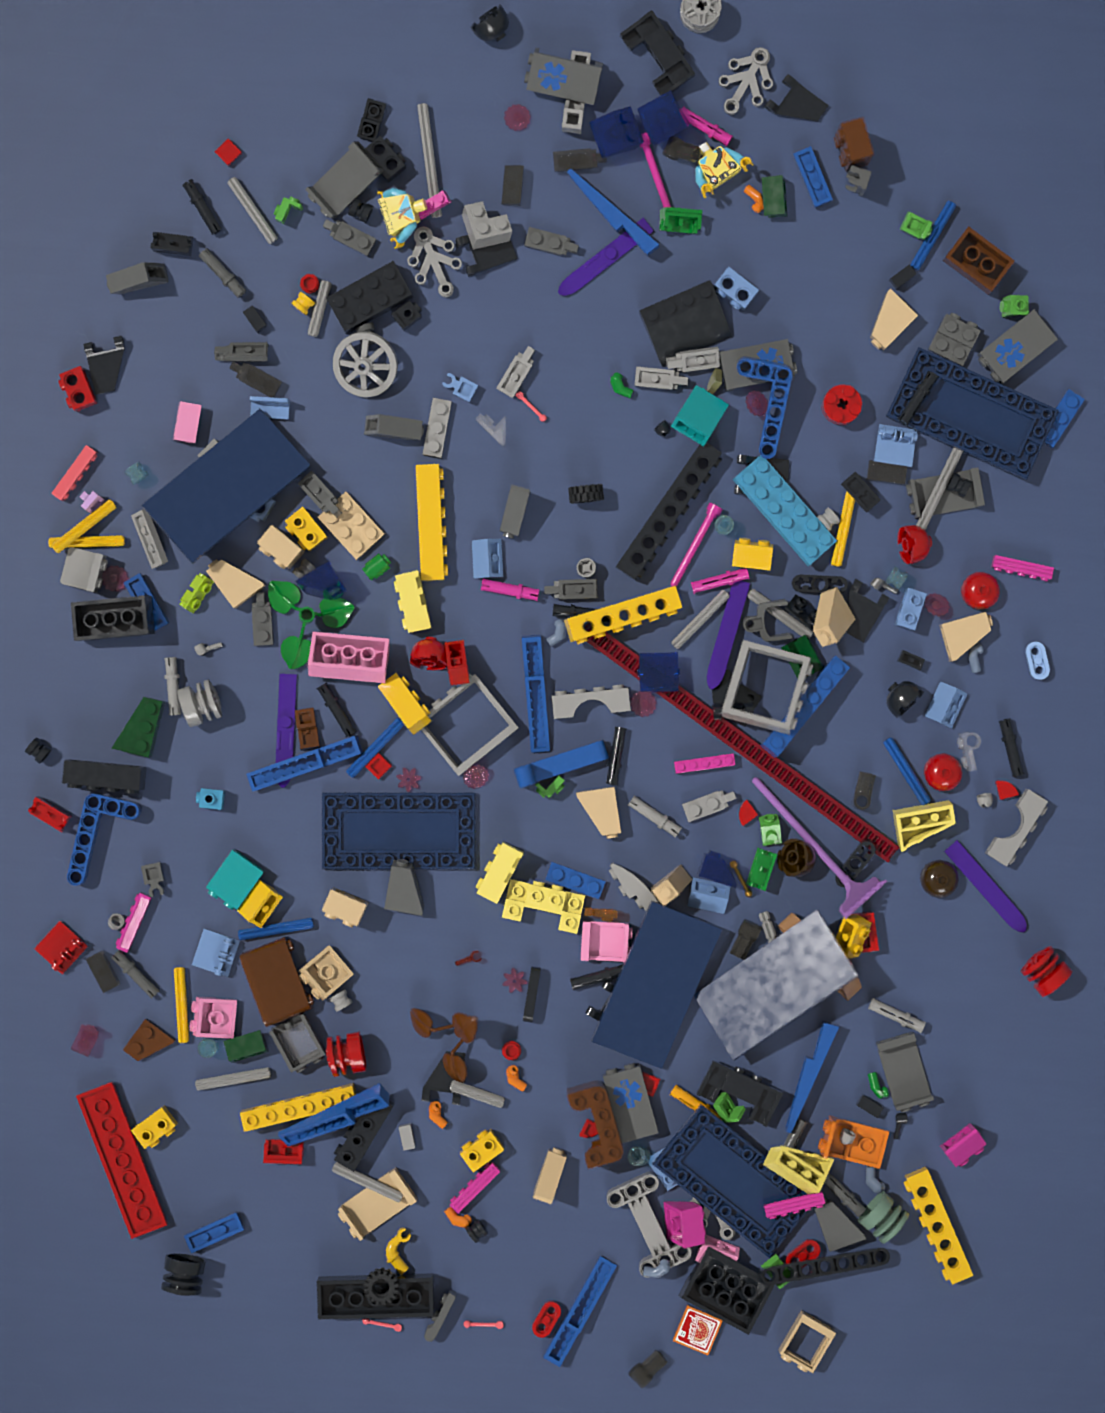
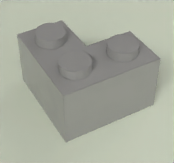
M483 201L464 205L462 217L473 250L510 241L512 229L507 214L488 218Z

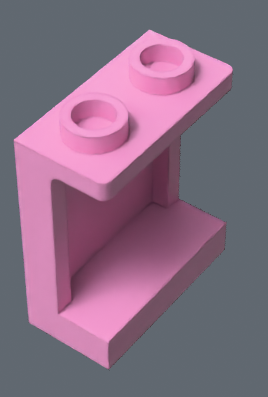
M583 921L581 960L620 961L624 963L631 948L628 947V939H632V928H629V923Z

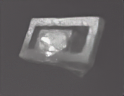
M480 414L476 421L504 447L506 445V416L494 427V421L487 414L485 416Z

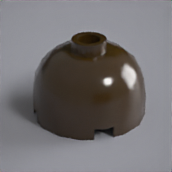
M789 839L782 844L784 846L777 854V863L781 871L789 877H803L813 870L816 863V854L809 843L801 839Z
M939 859L929 862L921 870L920 882L924 891L930 896L943 898L955 891L958 886L959 877L957 870L952 864Z

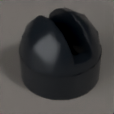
M664 420L654 428V431L659 436L665 437L670 433L671 427Z

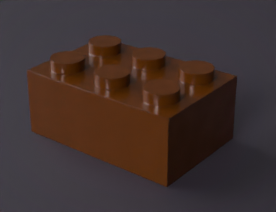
M861 117L840 124L833 140L836 149L839 148L840 150L839 162L841 167H844L845 171H849L851 165L859 168L867 166L874 153L864 118Z
M969 226L943 259V262L988 295L994 290L1015 261Z

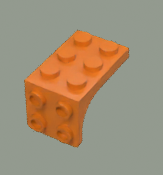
M830 1115L828 1120L825 1119L823 1125L824 1138H820L818 1149L823 1158L835 1157L880 1169L889 1136L888 1130ZM843 1128L849 1129L856 1134L852 1144L845 1145L841 1143L839 1136Z

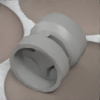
M583 558L578 562L577 572L581 577L588 578L595 573L596 565L593 560Z

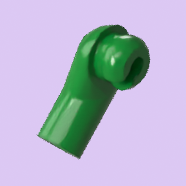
M614 373L610 378L613 391L619 395L631 398L633 389L624 386L620 373Z
M877 1072L869 1073L868 1079L871 1090L880 1099L889 1095L887 1087L880 1088Z

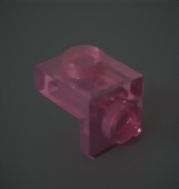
M81 1024L80 1031L71 1050L89 1057L99 1037V1031L92 1025L87 1024L85 1026Z

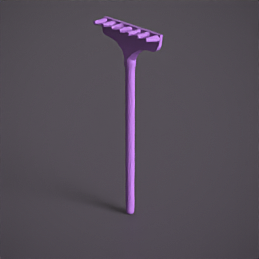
M757 777L752 779L753 784L797 833L812 846L817 855L845 886L846 899L840 906V912L845 919L887 882V880L880 882L876 877H872L864 883L851 880Z

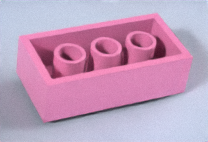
M313 632L308 660V674L312 677L385 683L390 651L389 639Z

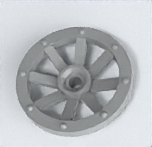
M372 332L353 333L347 336L335 350L333 356L335 377L340 385L351 394L360 397L379 395L391 386L397 375L398 361L396 353L390 343L378 334ZM363 340L361 356H359L351 342ZM369 340L381 346L371 356H368ZM345 348H347L355 362L341 359ZM385 351L390 364L374 363V360ZM361 364H364L366 366V369H363L361 367ZM341 366L354 368V371L345 377ZM373 370H390L386 381L373 372ZM357 375H360L361 388L350 383ZM367 375L379 386L368 389Z

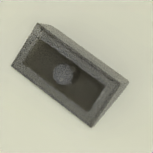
M523 165L505 166L501 204L521 206Z
M103 950L85 959L103 993L120 985Z

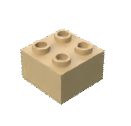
M273 525L269 527L257 542L260 545L259 550L268 557L274 556V562L283 569L286 567L291 569L305 552Z
M333 887L329 892L322 911L325 912L326 917L333 920L336 918L342 919L343 924L353 928L354 925L358 926L369 902Z

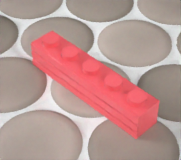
M86 445L51 494L61 501L67 500L69 497L68 493L75 489L76 482L80 481L84 476V471L90 468L91 465L89 464L96 460L97 452Z

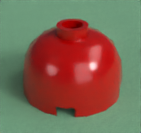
M907 525L899 529L897 542L898 544L902 543L903 552L899 551L902 560L906 564L925 559L929 554L930 547H932L931 536L922 527L917 525Z
M975 572L969 575L961 586V596L964 603L976 610H985L992 607L1000 595V586L997 580L986 572Z
M426 637V639L420 640L412 648L410 664L416 668H421V665L428 666L427 670L445 669L447 666L445 645L437 641L435 637Z
M945 753L936 754L929 758L923 771L927 784L934 790L942 792L955 788L961 781L963 774L962 766L958 759Z

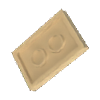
M345 492L337 499L339 502L336 506L342 512L338 518L330 511L327 514L323 512L318 518L357 560L385 534L351 496Z

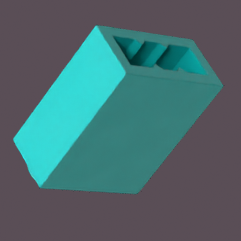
M696 385L671 427L704 446L729 404L712 395L706 389Z
M233 849L206 888L212 897L216 899L220 897L224 900L223 904L229 909H238L265 873V870Z

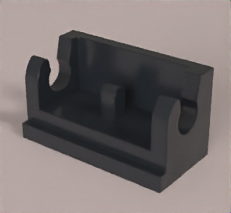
M153 232V242L150 247L153 251L191 256L194 237Z
M856 471L841 484L866 513L881 501Z

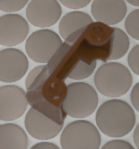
M287 936L250 949L239 955L243 970L266 1027L312 1009L314 1004L312 994L304 991L291 956L294 946L291 939H287Z

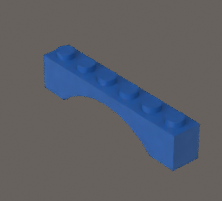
M836 655L832 657L808 687L806 693L801 696L800 700L803 703L800 712L797 711L795 715L797 719L795 729H791L790 735L772 730L760 746L774 758L778 757L850 667ZM788 713L780 722H786Z

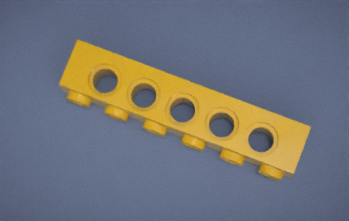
M673 586L564 620L570 642L576 641L577 644L588 641L587 637L593 635L595 639L606 636L605 632L609 630L616 633L624 630L623 626L629 624L631 628L642 625L641 621L645 619L652 622L660 619L659 615L665 613L667 617L677 614V610L682 608L677 588ZM657 600L663 602L664 607L662 610L656 607ZM639 605L645 607V615H640L638 613ZM621 611H625L628 614L626 621L621 620ZM603 616L608 617L610 620L608 627L604 626L601 622ZM585 622H589L592 625L590 632L584 630L583 625Z
M354 1083L244 1109L240 1112L244 1132L315 1115L356 1095Z
M923 1167L904 1175L906 1181L903 1182L908 1193L912 1192L914 1199H911L915 1210L919 1209L922 1215L919 1217L923 1228L927 1227L928 1229L927 1239L930 1245L934 1244L937 1250L934 1252L937 1262H942L944 1269L941 1271L945 1280H950L953 1285L973 1276L928 1169ZM919 1187H926L927 1191L924 1195L917 1194ZM928 1204L934 1205V1210L931 1213L925 1212V1207ZM935 1222L942 1223L939 1230L932 1229ZM942 1240H949L948 1247H940ZM955 1257L957 1258L956 1264L948 1265L949 1258Z

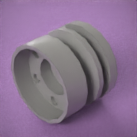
M682 0L680 19L683 25L689 31L695 33H706L712 30L720 17L721 0ZM698 4H701L702 7H704L703 11H701V9L698 8Z
M209 679L204 681L205 690L201 683H197V693H194L191 686L177 690L183 714L190 728L203 724V714L206 715L209 721L213 720L212 711L217 719L222 717L219 695Z

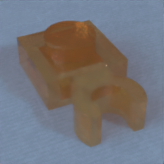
M585 907L584 916L602 917L601 921L612 922L613 918H617L618 910Z

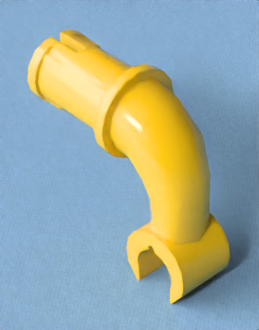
M405 1227L398 1230L397 1235L388 1242L386 1247L387 1263H391L400 1275L409 1269L397 1251L401 1242H407L410 1239V1233L406 1237L401 1236V1233L406 1230Z

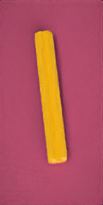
M848 492L845 494L840 518L841 522L839 523L836 537L837 542L835 543L831 565L837 567L842 565L855 500Z
M112 500L106 501L51 545L56 553H60L116 509Z
M60 537L49 538V547L52 548L51 545ZM79 537L66 548L124 546L125 537Z
M176 967L174 968L178 1042L187 1043L189 1042L185 968Z

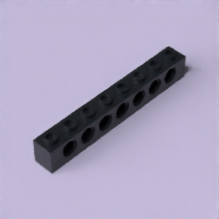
M707 442L704 446H698L615 568L633 580L636 577L639 579L646 571L643 567L647 561L650 563L657 555L654 551L658 545L660 547L664 545L668 539L665 536L669 530L673 532L679 523L676 520L680 514L684 516L690 507L687 505L691 498L695 500L701 491L698 489L702 482L706 484L711 476L709 473L711 468H717L722 460L720 457L722 452ZM705 459L708 462V467L706 469L699 468L698 460ZM695 475L697 483L694 485L688 484L687 476ZM679 490L686 493V499L683 501L676 498V492ZM668 506L675 508L676 513L672 517L665 514V508ZM656 522L664 524L665 529L663 532L655 531L654 524ZM645 538H651L654 541L652 548L644 547L643 540ZM634 554H641L643 562L635 564L632 561Z

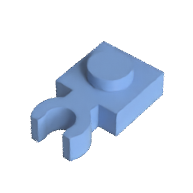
M448 373L447 376L452 379V382L450 384L443 382L442 385L448 389L454 388L453 395L470 403L478 385L462 376L457 381L453 374Z

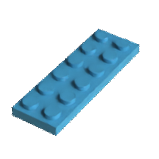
M761 455L732 479L807 566H810L837 542L767 459Z

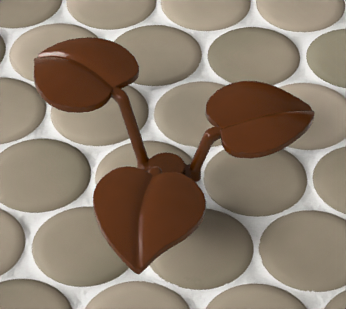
M417 1008L410 1009L412 1025L415 1031L422 1037L428 1038L431 1036V1031L436 1032L455 1028L454 1032L461 1040L451 1051V1055L448 1053L444 1054L443 1065L452 1079L465 1083L467 1067L465 1062L455 1055V1052L463 1042L471 1043L474 1040L478 1017L459 1012L453 1015V1024L434 1028L432 1027L433 1021L427 1013Z

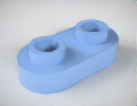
M1031 642L1025 648L1030 675L1037 680L1045 679L1050 672L1045 647L1040 642ZM1033 648L1038 650L1036 655H1033L1031 652ZM1038 666L1042 668L1040 674L1036 672Z

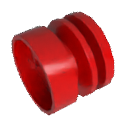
M1048 946L1034 954L1020 971L1024 976L1028 975L1027 980L1029 982L1038 978L1034 988L1042 997L1049 995L1059 988L1073 972L1064 961L1055 964L1059 959V954H1053L1054 949L1052 946Z
M360 1031L348 1033L346 1043H343L341 1036L337 1035L336 1045L332 1036L327 1037V1061L334 1077L339 1076V1067H341L342 1074L346 1075L347 1066L349 1065L353 1073L367 1071L364 1045Z

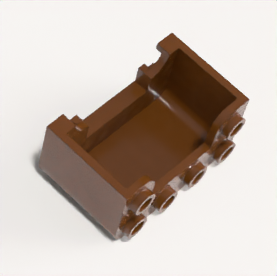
M596 1080L567 1088V1097L571 1108L576 1111L591 1108L599 1139L593 1140L591 1148L585 1153L587 1168L591 1169L620 1160L623 1155V1148L605 1084L602 1081Z

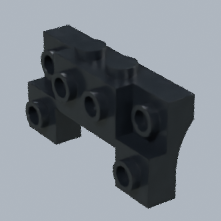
M652 10L620 33L621 39L630 52L644 44L662 70L663 74L652 81L653 86L662 99L679 89L682 84L695 76V72L684 58V50L680 45L676 46L673 41V34L669 29L665 30Z
M712 1060L696 1094L714 1103L721 1089L754 1105L748 1118L767 1127L783 1092L762 1082L763 1078L755 1074L752 1077L746 1075V1071L740 1067L735 1066V1068H731Z

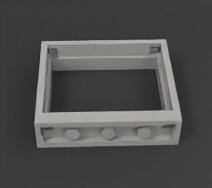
M743 640L722 709V717L790 735L791 729L794 730L797 724L796 712H800L802 707L801 695L802 693L805 694L808 683L805 682L807 675L811 676L813 665L811 664V658ZM750 651L802 665L785 723L733 709Z
M469 674L470 683L462 684L458 688L456 686L452 687L446 692L448 696L445 699L439 698L432 703L433 708L428 716L431 718L475 682L509 726L460 766H458L427 726L421 729L458 776L519 728L476 674L473 676Z

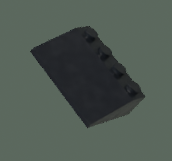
M711 280L639 310V315L661 366L666 364V358L676 357L675 353L702 349L732 336Z
M708 1246L688 1276L678 1296L749 1335L775 1284L766 1285L761 1283L758 1279V1273Z

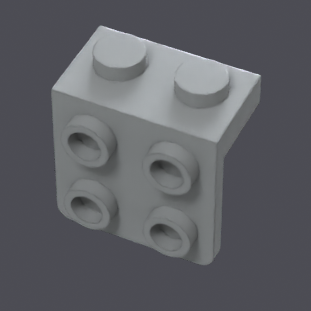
M70 547L67 552L60 580L61 583L97 593L98 589L100 590L102 587L103 579L101 577L107 567V556Z

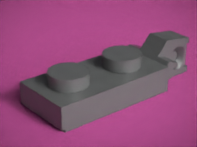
M326 219L323 224V228L331 231L330 236L334 240L367 257L376 242V238L343 221L337 220L335 224Z
M532 227L528 229L524 244L525 247L559 256H566L567 252L577 254L579 245L570 243L571 238Z
M230 342L227 346H215V360L267 361L268 343Z
M313 471L309 472L298 483L326 514L330 511L336 518L342 514L336 506L339 502Z
M597 579L554 581V586H544V594H554V599L598 598Z
M257 592L256 603H252L254 646L274 645L272 608L270 602H265V592Z

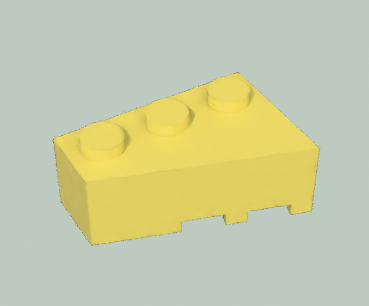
M414 571L395 575L396 581H394L396 593L399 592L401 599L398 600L400 611H403L405 616L402 619L404 630L408 629V633L431 629L420 572Z
M949 800L892 810L898 847L901 852L956 823L953 804Z
M504 841L502 845L498 843L493 852L496 855L493 862L489 860L484 869L487 872L485 878L480 877L475 887L478 889L477 894L497 904L524 852Z
M778 1146L770 1148L763 1165L807 1194L820 1192L834 1159H826L817 1154Z

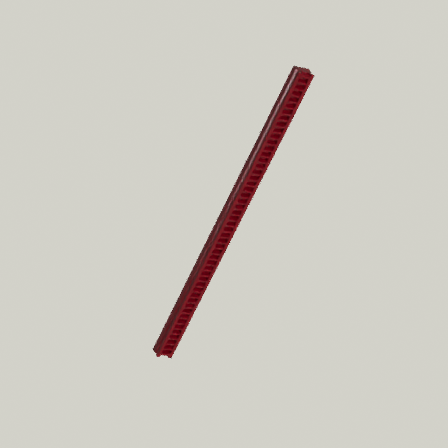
M588 622L584 630L590 632L592 625ZM605 632L606 636L595 639L594 635L587 637V643L857 841L861 842L864 839L874 841L876 844L875 854L889 862L894 853L899 849L896 844L777 757L774 758L757 742L723 717L722 719L714 720L712 709L607 632Z

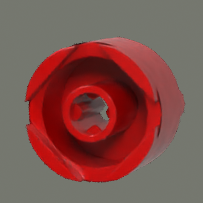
M837 385L831 388L822 401L823 415L828 421L836 425L851 423L862 409L860 394L850 385ZM840 401L842 403H846L844 410L842 407L838 408L837 406L840 403Z

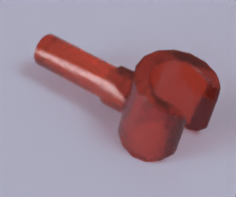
M472 951L470 956L456 961V966L470 961H481L482 958L477 960L473 958L474 953L479 951Z

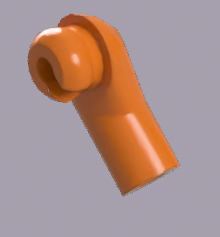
M747 185L744 193L755 202L752 205V210L760 213L761 210H764L762 194L751 185Z
M511 1065L506 1070L507 1082L523 1092L527 1083L519 1079L518 1067Z
M433 1101L429 1105V1118L443 1129L448 1121L441 1116V1103Z
M452 1207L444 1211L454 1226L466 1228L472 1223L470 1215L459 1216Z

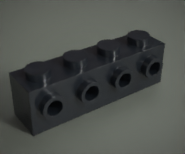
M389 1100L388 1107L356 1117L355 1126L353 1129L349 1127L344 1135V1138H346L344 1144L341 1145L339 1143L334 1151L336 1155L334 1160L354 1172L395 1103Z

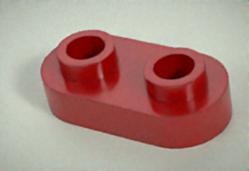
M814 1239L803 1241L787 1254L786 1263L792 1262L794 1257H797L798 1261L817 1258L820 1254L818 1242ZM809 1245L814 1247L812 1251H807Z
M550 1300L542 1306L532 1324L533 1333L537 1337L544 1338L550 1334L561 1315L559 1303ZM554 1307L555 1311L553 1313L548 1312V1308ZM542 1323L546 1327L544 1329H539L538 1325Z

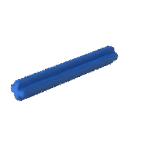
M952 201L946 202L932 226L931 234L925 238L911 262L912 268L916 270L921 268L956 208V204Z
M396 718L346 770L347 774L354 778L404 726L403 721Z
M891 737L883 742L884 746L921 805L928 804L931 801L930 797L897 744Z
M306 918L265 925L262 928L242 929L238 931L239 940H246L310 929L314 927L313 919Z

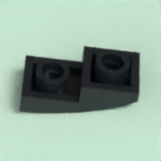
M371 98L367 99L357 137L371 141L377 139L387 103Z

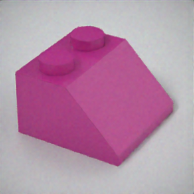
M969 1123L940 1145V1147L955 1167L958 1165L961 1167L969 1161L968 1158L970 1156L981 1153L985 1149L986 1142L975 1127Z
M664 1202L667 1239L683 1248L705 1244L706 1230L703 1225L704 1211L702 1206L694 1202Z

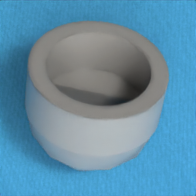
M983 793L976 796L977 802L982 808H985V806L988 808L992 805V793Z
M117 913L111 915L108 920L109 927L112 930L120 929L125 922L123 916Z
M843 1128L839 1139L842 1144L849 1145L854 1141L856 1134L849 1129Z

